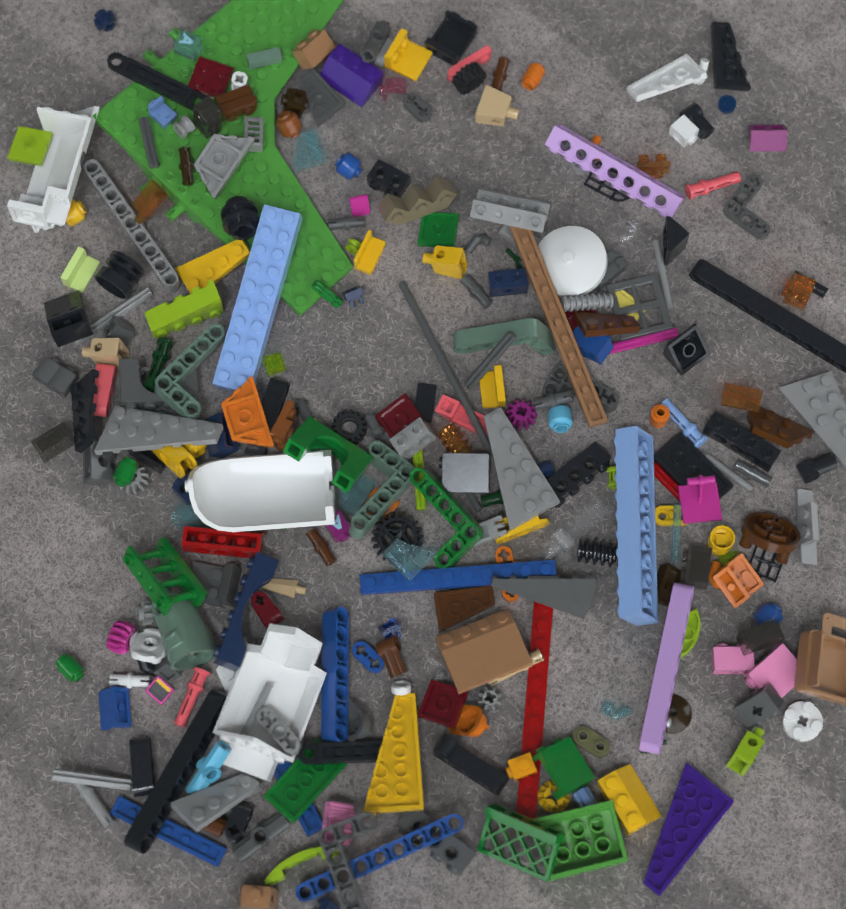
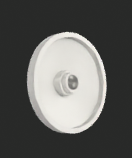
M565 226L550 232L538 244L539 251L558 297L562 298L563 295H566V297L572 295L573 297L575 294L578 296L579 294L585 295L595 289L602 281L608 265L607 252L601 239L592 231L579 226Z

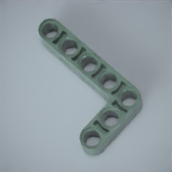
M527 318L455 331L453 351L455 353H472L493 349L509 331L516 335L515 341L510 346L527 343L539 354H553L555 352V342L548 327L538 319Z
M220 324L210 325L155 379V393L181 417L196 420L199 418L201 409L199 402L186 392L180 384L223 342L225 331ZM218 333L220 336L213 337L211 334ZM204 345L207 349L201 350L198 346ZM192 358L194 362L189 363L185 359ZM177 370V371H179L181 374H180V375H174V374H172V371ZM165 383L168 385V387L161 388L159 387V384ZM180 396L182 400L175 401L173 397ZM193 408L196 410V413L191 414L187 412V409Z
M381 441L371 442L367 453L374 457L371 464L389 477V479L352 517L349 534L356 539L364 537L412 485L410 477H406L403 474L410 475V472L415 467Z

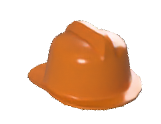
M464 705L455 730L447 727L452 734L478 737L484 730H489L490 728L487 725V718L482 713V709L472 705Z

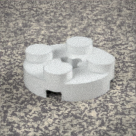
M147 628L144 629V632L138 634L137 631L132 635L130 651L133 659L158 664L166 656L158 629Z
M799 701L791 704L786 709L782 718V726L790 738L800 742H808L813 740L822 730L823 718L819 709L813 703ZM800 716L807 719L805 727L797 723L800 720Z

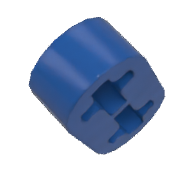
M359 641L353 645L352 654L354 658L369 672L377 674L383 670V659L367 643ZM365 647L364 652L367 654V656L365 657L361 653L357 655L356 648ZM371 658L375 662L379 660V668H371L372 664L368 659Z

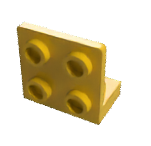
M401 28L384 55V66L402 76L417 81L430 60L432 51L409 41L408 31Z

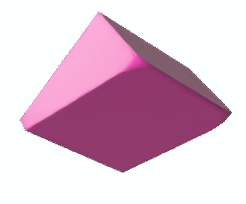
M367 194L349 198L353 217L370 214Z

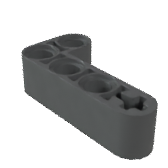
M564 365L554 366L543 384L542 397L549 395L546 392L547 389H553L555 394L562 392V390L571 389L572 395L576 396ZM560 373L564 377L559 379L555 377V374ZM592 380L599 399L601 395H604L602 400H600L604 411L608 413L614 412L619 403L618 394Z

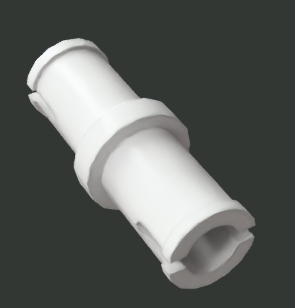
M111 673L109 679H118L117 681H109L110 686H127V688L132 689L133 687H148L151 684L150 682H143V680L151 681V675Z

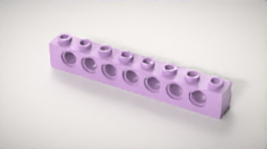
M560 123L554 126L545 143L549 147V151L555 154H562L568 162H575L580 165L582 170L593 172L596 174L595 177L601 181L607 180L612 183L611 186L613 188L626 191L629 197L635 200L637 198L643 201V205L650 209L655 208L659 210V214L664 217H673L685 198V195ZM564 140L569 141L570 149H566L563 146ZM579 149H583L586 152V158L580 157ZM595 158L602 161L601 167L595 165ZM612 167L617 169V176H613L610 173ZM626 177L633 178L634 184H627ZM642 186H647L650 189V194H644ZM658 195H663L666 198V203H660Z

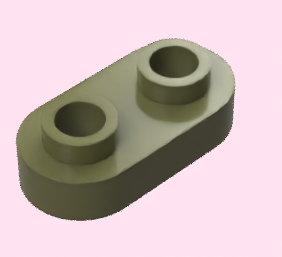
M584 726L575 729L572 736L575 745L596 758H603L609 753L610 744L604 737ZM584 733L587 738L583 740L579 737V734ZM602 744L604 749L598 750L596 745Z

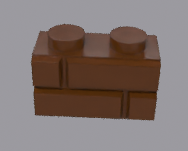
M249 85L214 97V105L222 122L227 120L232 122L238 116L244 114L248 116L257 110V101Z

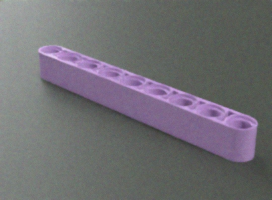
M675 582L673 584L639 751L659 755L661 752L694 594V586Z

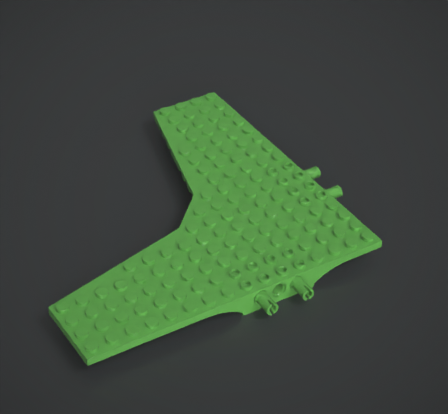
M231 0L188 36L194 41L192 44L179 43L180 40L183 41L184 36L177 27H174L168 35L178 44L161 59L151 49H148L149 53L145 51L142 58L152 65V69L186 86L189 84L199 56L234 67L233 74L238 71L244 72L248 77L247 85L250 86L257 101V110L253 114L238 116L232 122L228 120L222 122L214 105L213 98L205 96L207 99L205 110L194 112L133 82L101 108L97 118L96 113L92 117L129 154L149 179L148 182L139 188L140 192L145 197H148L155 189L159 188L175 204L165 212L168 219L171 217V222L184 212L194 223H198L226 245L236 239L224 231L220 213L227 200L236 195L246 197L249 201L256 204L259 219L264 205L300 213L303 220L280 298L301 317L322 298L318 291L316 292L312 289L314 281L320 280L324 283V286L332 289L353 269V265L275 147V101L299 66L292 53L297 47L296 44L306 39L310 31L324 29L344 0ZM277 47L280 48L282 54L281 63L249 70L246 54ZM231 80L229 82L226 92L232 91ZM160 96L164 98V103L177 114V119L165 129L148 115L149 103ZM195 99L192 103L195 106H200L203 102L200 99ZM185 115L194 124L195 131L189 132L186 138L181 139L174 131L172 124L179 122L180 118ZM141 117L149 118L159 162L158 168H149L139 125ZM245 117L263 118L262 152H247L216 200L212 197L195 166L192 169L194 184L188 186L187 182L186 186L182 185L181 170H179V148L185 147V150L186 147L190 148L191 162L194 165L214 134L244 138ZM248 122L250 125H259V123ZM248 128V130H256V131H259V129ZM248 134V136H259L258 134ZM255 234L251 238L244 240L250 250ZM248 258L243 261L245 265H247Z

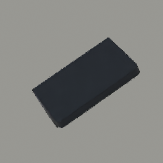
M132 449L128 450L130 456L159 474H162L167 467L151 450L135 452Z

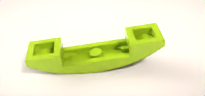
M322 847L298 852L281 862L265 879L266 886L269 887L285 880L286 877L283 871L318 855H321L323 862H325L326 858ZM337 850L334 851L332 858L341 855V853Z

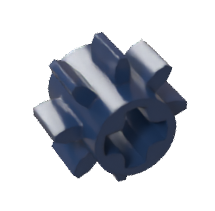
M101 9L94 15V25L99 31L103 29L107 32L114 28L116 19L111 10L107 12L105 9Z

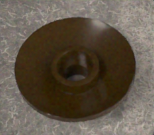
M673 694L670 709H674L676 715L672 716L669 713L665 729L666 733L671 734L685 730L692 718V710L689 703L683 697Z

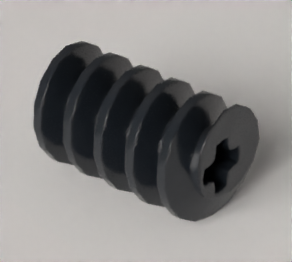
M580 538L577 560L581 562L584 557L585 563L588 564L590 559H592L593 565H596L598 560H600L601 566H604L607 561L608 566L611 568L613 563H616L618 544L612 549V544L608 543L605 548L603 541L600 542L599 546H597L596 540H593L591 545H589L588 539H585L582 544Z

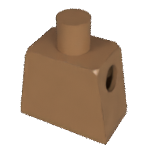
M242 885L239 892L238 909H277L279 890L267 886Z

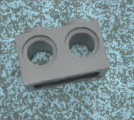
M419 417L389 440L397 453L407 461L437 439L428 423Z

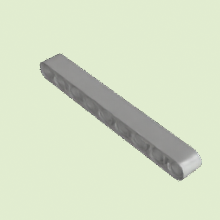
M95 159L87 160L83 168L89 182L164 289L169 293L177 292L180 288V281L171 264L99 162ZM112 196L116 197L113 200H109V198ZM121 210H126V211H125L124 213H122V214H119V213H118V212L121 211ZM130 224H136L132 228L128 227ZM139 238H145L142 242L138 241ZM149 252H155L152 256L147 255ZM159 266H165L162 270L157 269ZM169 280H175L173 284H167Z

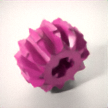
M118 620L113 623V627L110 628L106 640L107 648L110 651L122 655L129 651L130 639L136 630L133 624L124 620Z

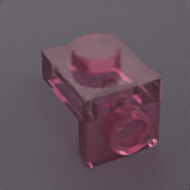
M385 78L384 84L380 86V95H383V102H387L388 93L406 95L407 80Z

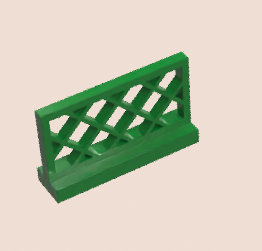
M496 803L486 806L484 814L487 816L477 851L549 882L560 843L564 841L566 833ZM492 819L497 821L500 826V830L495 833L491 828ZM510 827L514 828L518 835L513 840L510 839L506 830ZM500 832L503 833L507 842L501 846L495 836ZM527 835L532 836L536 845L528 848L524 837ZM489 838L492 839L495 846L493 850L484 848L486 840ZM520 840L524 851L517 854L513 842ZM544 843L553 845L552 852L548 856H546L542 847ZM508 845L513 856L510 858L505 857L501 848ZM537 847L542 859L535 862L530 850ZM526 853L530 864L527 866L522 865L519 856ZM544 861L547 868L545 874L539 872L537 863Z

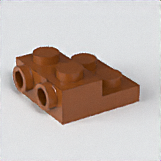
M288 399L270 432L274 447L280 451L284 450L289 438L295 432L294 426L298 419L295 402Z

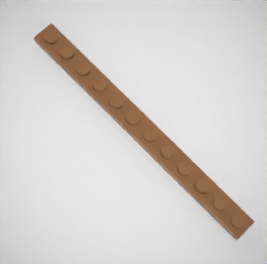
M510 226L509 230L587 425L590 429L606 424L608 419L533 233L528 229Z

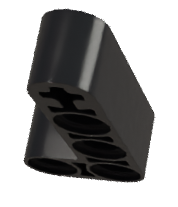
M443 733L433 749L435 757L496 796L500 795L509 781L505 774L461 747L455 738L446 733Z

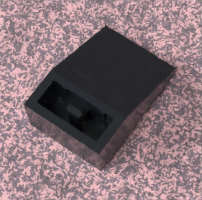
M79 290L44 303L49 329L57 347L94 335Z

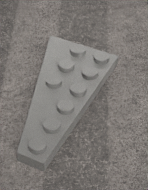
M832 371L779 387L777 390L780 394H783L791 407L800 414L803 421L814 431L819 440H822L828 447L827 449L834 454L846 470V405Z
M114 406L94 451L96 455H103V452L113 451L114 454L121 453V450L131 449L135 452L163 449V446L177 448L184 444H193L194 446L217 444L223 431V426L214 422Z

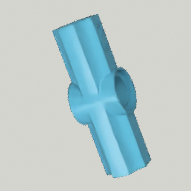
M217 740L209 754L197 762L196 768L198 771L185 789L189 795L207 788L210 783L220 778V767L232 750L228 744Z

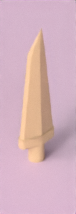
M272 578L268 584L261 587L262 589L294 598L296 593L305 595L307 587L298 586L299 580Z

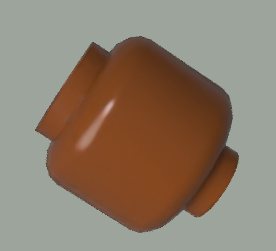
M286 110L277 116L276 127L283 137L293 139L300 134L302 123L295 112Z

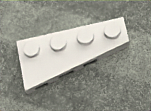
M685 54L627 86L626 89L627 93L638 102L706 79L707 72L690 56Z

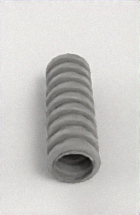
M605 292L602 294L596 293V295L594 293L590 295L579 294V296L575 294L573 297L572 295L567 297L563 295L560 303L564 312H567V310L569 312L573 310L578 311L579 309L580 311H584V309L588 311L590 308L591 310L596 308L597 310L601 308L607 309V307L612 309L614 297L611 292L607 294Z

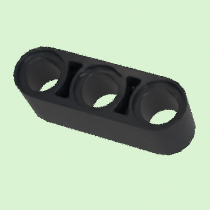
M151 738L130 739L134 797L148 796L155 786Z

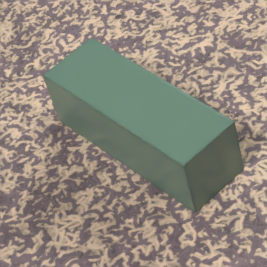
M277 47L246 54V62L249 70L281 63L282 54L280 48Z

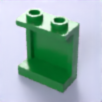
M560 737L553 741L551 746L547 747L544 745L536 750L537 754L532 758L534 762L541 761L555 784L557 790L553 793L556 801L585 787L595 779L570 737L563 740Z

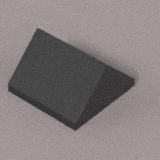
M666 216L662 231L664 265H669L686 248L690 233L672 217Z
M694 324L666 344L663 355L677 372L683 375L709 356L710 352L697 324Z

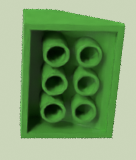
M612 800L533 819L566 833L564 841L560 843L549 882L628 862ZM548 843L542 844L546 856L550 855L553 845ZM542 861L546 873L547 868L544 861Z

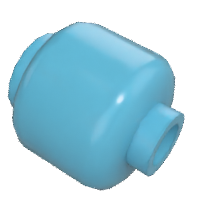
M558 404L557 407H551L548 410L547 416L550 429L557 433H564L572 427V411L568 406Z

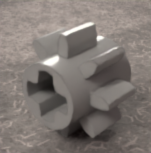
M150 600L141 601L134 609L135 619L142 622V626L151 625L155 619L151 610L152 604Z
M485 687V693L478 694L482 698L478 705L484 706V712L487 711V708L495 712V706H501V702L497 701V699H500L502 694H496L495 687L493 690H488ZM487 696L494 698L493 703L486 701Z

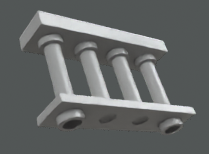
M479 187L477 198L473 199L470 217L543 233L545 222L548 220L551 202Z

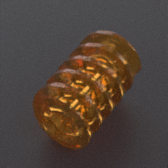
M456 422L445 426L439 431L437 437L440 440L442 439L441 443L446 446L447 452L470 453L473 446L466 447L469 440L465 439L462 441L465 434H458L461 428H454Z

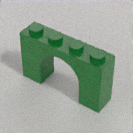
M310 416L289 438L283 450L285 454L298 462L310 450H332V454L341 463V467L338 469L332 484L346 493H349L364 475L374 458Z

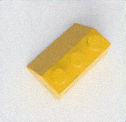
M631 764L621 767L597 781L596 785L605 800L613 801L617 820L627 837L662 817Z

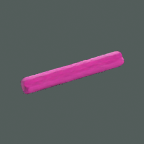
M674 327L673 329L637 338L613 342L614 348L609 354L674 339L679 336L677 328Z

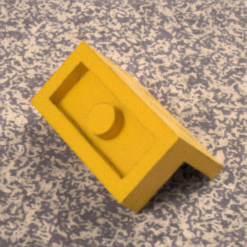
M368 230L354 258V269L368 275H372L386 246L385 241L373 237L371 230Z
M502 365L494 366V371L487 372L479 381L483 409L505 407L506 399Z

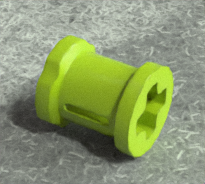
M616 466L608 467L606 469L609 476L607 488L617 489L615 482Z

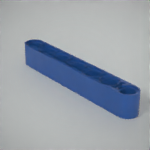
M337 607L324 611L322 616V670L327 673L322 685L321 737L323 742H344L348 738L349 615L344 607Z

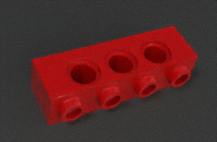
M184 526L181 545L184 552L250 558V556L254 557L257 552L262 553L263 537L262 534L227 532Z

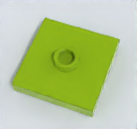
M18 126L7 156L8 160L42 167L54 136L53 133Z

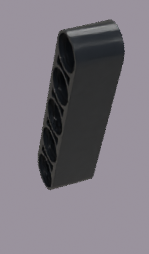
M273 377L269 380L261 403L270 432L282 411L290 388V382ZM247 444L243 456L266 455L269 447Z

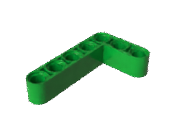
M414 468L409 475L412 484L457 531L434 556V563L437 567L452 568L482 538L483 529L429 470ZM422 472L424 478L419 482L418 475ZM433 486L436 487L435 495L431 494V488ZM445 500L449 501L447 509L443 506ZM459 513L462 515L460 523L456 521V516ZM473 527L475 535L470 537L469 530ZM458 541H460L462 544V547L459 551L456 549V543ZM444 555L448 556V563L446 565L442 561Z

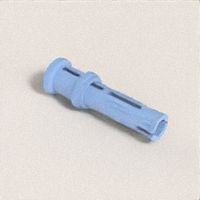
M666 398L661 403V405H665L669 409V417L682 429L683 435L688 437L697 449L708 440V436H704L697 428L698 425L691 423L669 398Z

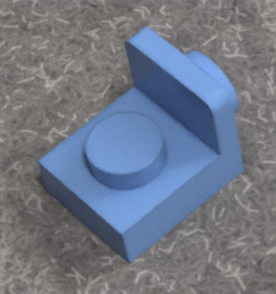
M162 96L153 99L149 103L148 115L163 129L177 119V114L164 103Z

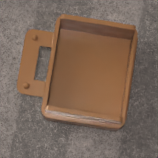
M825 613L822 616L820 631L812 629L803 631L800 634L794 686L796 691L846 706V639L831 634L832 626L846 630V618Z

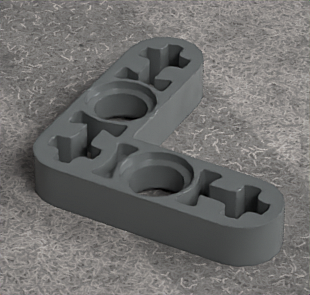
M752 174L747 177L725 203L723 213L756 239L764 240L770 233V226L746 208L748 203L760 191L763 180L759 175ZM757 181V185H754L750 191L748 188L751 182ZM745 193L747 194L748 199L741 200L739 199L738 194ZM736 202L737 205L735 211H728L729 207L732 208ZM744 216H748L751 218L752 222L749 224H745L742 222L741 218ZM759 229H765L764 232L758 233Z

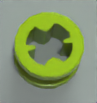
M349 239L345 250L356 255L362 243L355 239Z

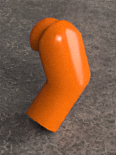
M712 561L707 577L714 588L721 590L712 578L720 569L721 563Z

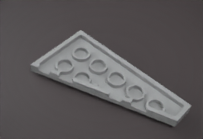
M499 407L485 415L484 421L509 531H512L560 504V500L505 413Z

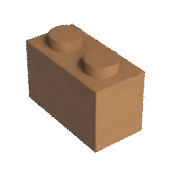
M325 29L310 31L307 34L308 37L296 44L297 47L292 51L303 70L314 68L335 48Z

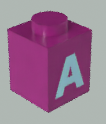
M336 511L335 524L324 526L335 543L339 541L343 543L351 537L349 534L350 525L341 511Z

